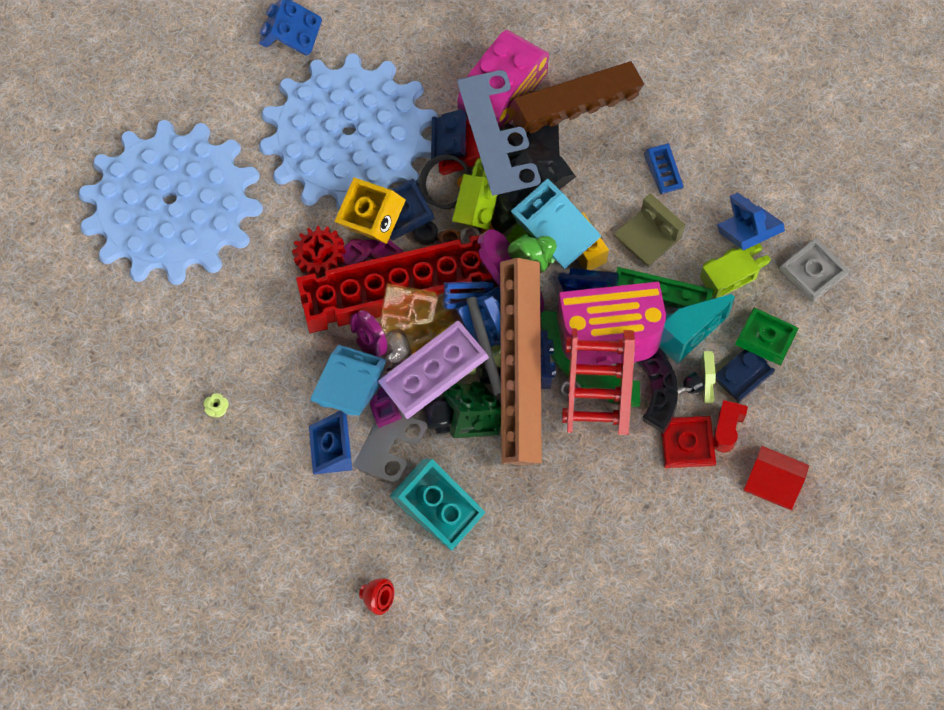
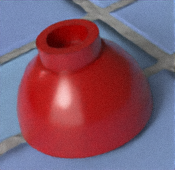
M385 578L375 579L368 584H364L359 591V597L363 600L366 608L376 615H383L389 610L395 595L393 583Z

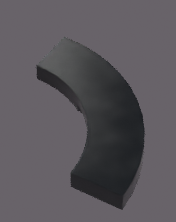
M658 348L652 357L636 362L646 372L652 386L651 402L646 413L643 415V421L664 434L676 411L678 386L675 371L668 361V357Z

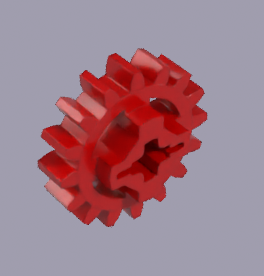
M317 226L316 231L312 232L310 228H307V235L299 234L301 241H294L296 249L292 250L296 266L299 267L302 273L307 271L308 275L317 273L318 277L321 278L322 272L332 268H339L337 262H344L343 254L346 253L343 245L345 244L336 230L331 233L330 228L327 226L324 231H321L320 226Z

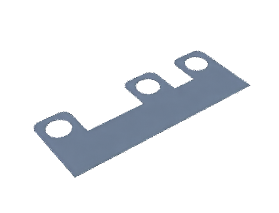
M503 70L458 79L459 90L492 196L539 185L541 179L535 164L528 163L511 167L507 153L528 148L529 141L524 128L516 127L500 131L489 95L510 90L511 85L507 73ZM496 75L503 77L505 85L500 89L492 88L489 83L491 77ZM511 133L521 134L523 143L519 146L510 145L507 138ZM523 169L532 170L535 174L534 180L530 183L522 182L519 178L520 171Z

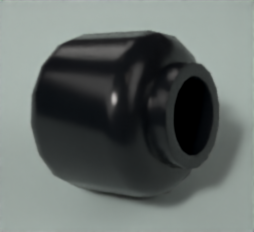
M443 396L436 397L423 408L427 428L436 430V434L449 433L455 411Z

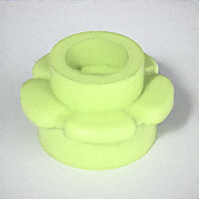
M215 393L211 397H207L203 405L207 415L220 417L226 413L229 403L226 398H223V395Z

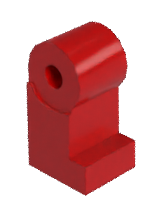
M723 400L714 433V447L717 451L727 453L734 448L738 439L736 431L737 422H744L748 406Z

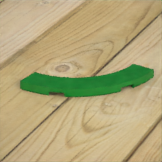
M543 311L540 314V325L544 342L555 364L569 379L570 360L562 350L556 317L557 312ZM576 374L575 379L581 388L615 389V386L619 387L620 378H616L613 375ZM638 380L632 381V407L640 406V381ZM607 399L608 402L618 404V402H614V399Z

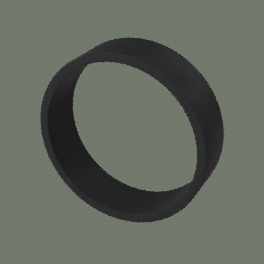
M439 155L429 160L423 167L419 177V188L424 199L431 205L441 209H454L457 200L451 204L439 205L430 198L426 188L427 176L430 170L443 160L458 161L463 166L467 175H472V171L459 158L451 155Z

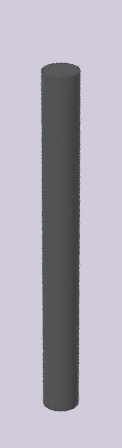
M471 297L466 301L479 345L489 357L484 362L494 396L501 395V380L476 297Z

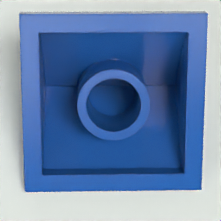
M340 410L310 425L309 436L313 474L353 470L347 414Z

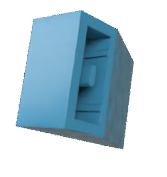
M338 345L332 352L310 401L316 402L325 408L332 407L341 410L347 415L360 416L380 387L378 380L382 378L386 359Z

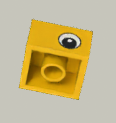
M353 177L334 222L351 232L387 244L406 199L393 190Z

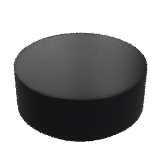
M431 221L414 229V238L422 245L432 244L437 239L438 229Z

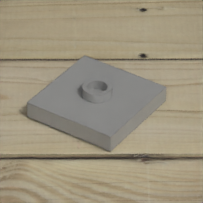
M816 237L779 267L781 272L812 303L849 274V270Z

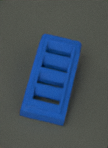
M669 143L649 148L643 153L661 195L684 188ZM662 155H663L664 158H665V159H661V160H658V161H656V159H655V157L662 156ZM665 163H667L668 167L658 168V165H662ZM669 171L672 174L670 176L661 177L662 173H666ZM673 179H674V181H675V183H676V184L664 186V183H663V182L670 181V180H673Z

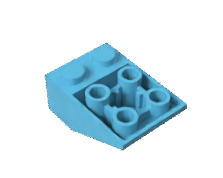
M548 178L511 210L517 223L536 239L540 236H550L556 241L557 248L552 257L564 269L601 237V234Z

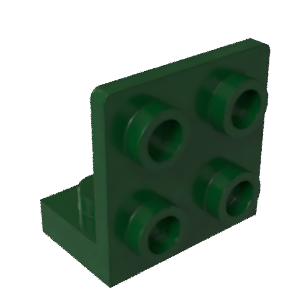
M472 382L471 384L455 383L441 394L455 411L449 432L453 438L499 435L501 404L484 384L480 382Z

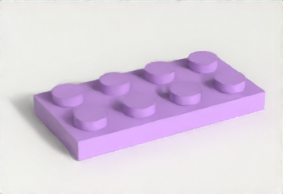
M458 320L378 380V382L403 415L409 419L489 357Z

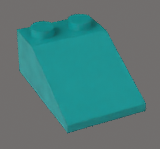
M733 294L725 295L680 308L673 315L667 314L659 348L674 362L679 364L728 318L735 296Z
M422 459L389 496L405 513L451 551L486 513L433 459Z

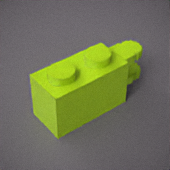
M481 158L475 161L472 175L463 174L452 221L466 226L489 230L497 195L492 196Z
M760 243L745 250L732 248L723 257L717 260L715 258L710 259L703 264L700 278L707 288L713 289L712 296L714 299L722 297L757 279L760 269L771 261L768 255L760 257L755 261L752 258L763 249Z

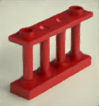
M572 328L571 337H566V353H570L567 408H562V423L567 424V433H572L573 421L613 422V425H617L618 435H629L635 353L634 330H623V339H618V341L578 340L577 328ZM577 350L618 352V354H622L621 363H616V365L576 364ZM576 374L613 375L616 378H620L619 387L615 386V389L575 388ZM574 398L614 399V402H618V410H613V412L574 411Z

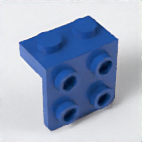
M278 0L275 4L271 3L266 12L268 16L267 21L264 22L259 32L262 35L259 44L269 47L274 41L278 40L303 55H309L312 52L322 18L292 0Z

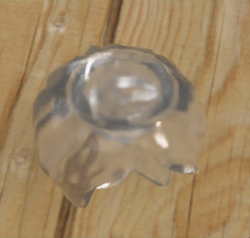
M389 331L385 335L388 349L386 354L380 357L386 359L385 372L393 370L411 356L408 340L403 334L396 331Z

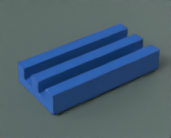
M491 281L444 283L443 307L446 309H458L467 304V301L450 302V299L478 298L491 291L494 283ZM485 288L484 292L450 293V289Z

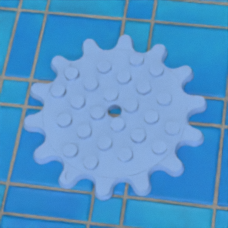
M354 53L349 54L345 58L344 66L338 70L328 69L321 60H313L309 65L311 78L304 83L295 82L290 78L283 79L279 89L287 98V102L278 107L267 106L261 113L262 120L274 125L277 131L273 136L264 138L260 142L259 150L264 155H278L283 161L282 165L273 173L274 182L283 185L292 180H298L304 186L300 196L303 204L311 206L320 197L331 195L336 199L338 211L353 177L387 189L395 182L405 183L411 179H414L415 183L419 185L420 175L414 170L413 162L422 157L431 158V141L422 137V131L432 126V117H439L432 109L423 110L415 106L416 99L424 92V87L420 82L412 81L408 84L399 85L393 80L396 67L392 62L385 61L376 70L369 71L362 68L360 57ZM344 127L355 128V132L351 135H346L342 131Z
M167 120L160 121L156 127V135L147 140L140 139L131 131L123 133L121 143L124 147V152L117 157H108L103 154L97 155L93 161V166L102 174L103 178L95 185L82 186L79 191V198L82 202L91 203L96 207V212L91 217L82 221L80 226L81 232L87 236L101 234L107 240L99 252V260L104 264H110L118 258H128L132 263L129 273L130 277L137 282L146 279L152 269L161 268L166 271L168 281L171 284L179 285L185 280L188 266L195 263L202 265L207 272H218L222 267L218 253L223 246L232 245L236 248H244L250 242L248 234L240 229V221L248 216H258L263 211L261 202L245 196V189L259 180L260 174L258 170L254 167L238 168L234 166V159L241 151L240 144L235 140H228L217 146L209 144L210 128L204 123L196 124L189 134L182 136L175 134L173 124ZM174 195L177 198L172 204L164 203V199L167 196Z

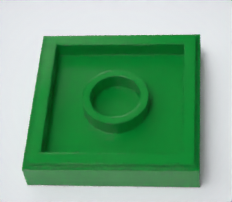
M754 307L735 345L781 366L799 328Z

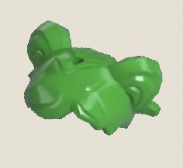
M527 233L509 245L508 254L512 259L522 258L540 262V271L545 272L548 262L554 263L555 259L552 256L556 251L557 245L556 241L550 236H540L536 239Z

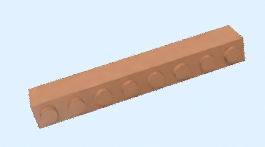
M514 258L500 262L501 459L503 464L533 465L542 463L540 262Z

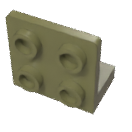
M650 193L643 199L641 211L615 232V238L649 267L682 238L685 224Z

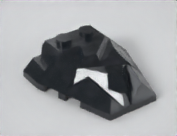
M507 122L499 129L503 131L516 127ZM516 132L511 133L507 138L508 143L512 146H519L523 143L522 135ZM528 135V148L510 152L507 155L511 167L528 163L535 164L541 182L537 186L497 195L491 223L494 230L501 234L517 223L511 210L547 178L560 190L576 177L561 156ZM523 169L519 173V178L522 182L530 183L534 180L535 174L530 169Z

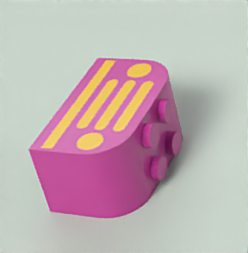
M507 29L497 37L467 77L498 70H503L507 73L511 85L510 90L489 95L499 128L512 121L507 109L513 99L529 94V91H535L548 73L549 53ZM496 75L491 77L489 83L492 88L500 89L505 85V80L503 77ZM459 92L457 110L462 109L466 112L461 93Z
M651 282L559 292L556 317L562 350L570 360V353H566V337H571L572 328H577L578 340L618 341V339H623V330H634V363L652 357L660 346L666 320L660 283ZM577 350L576 364L611 365L621 363L622 354L610 351Z

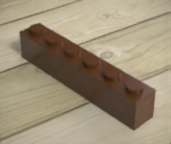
M632 61L516 97L508 107L507 112L515 127H522L525 132L534 133L544 126L549 125L552 127L565 119L574 120L586 112L592 114L604 106L613 107L620 101H631L639 96V91L644 86V82Z

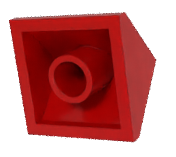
M761 445L743 491L792 511L805 482L809 465Z

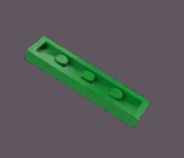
M617 267L612 286L659 282L664 305L676 308H684L711 300L713 289L622 267Z

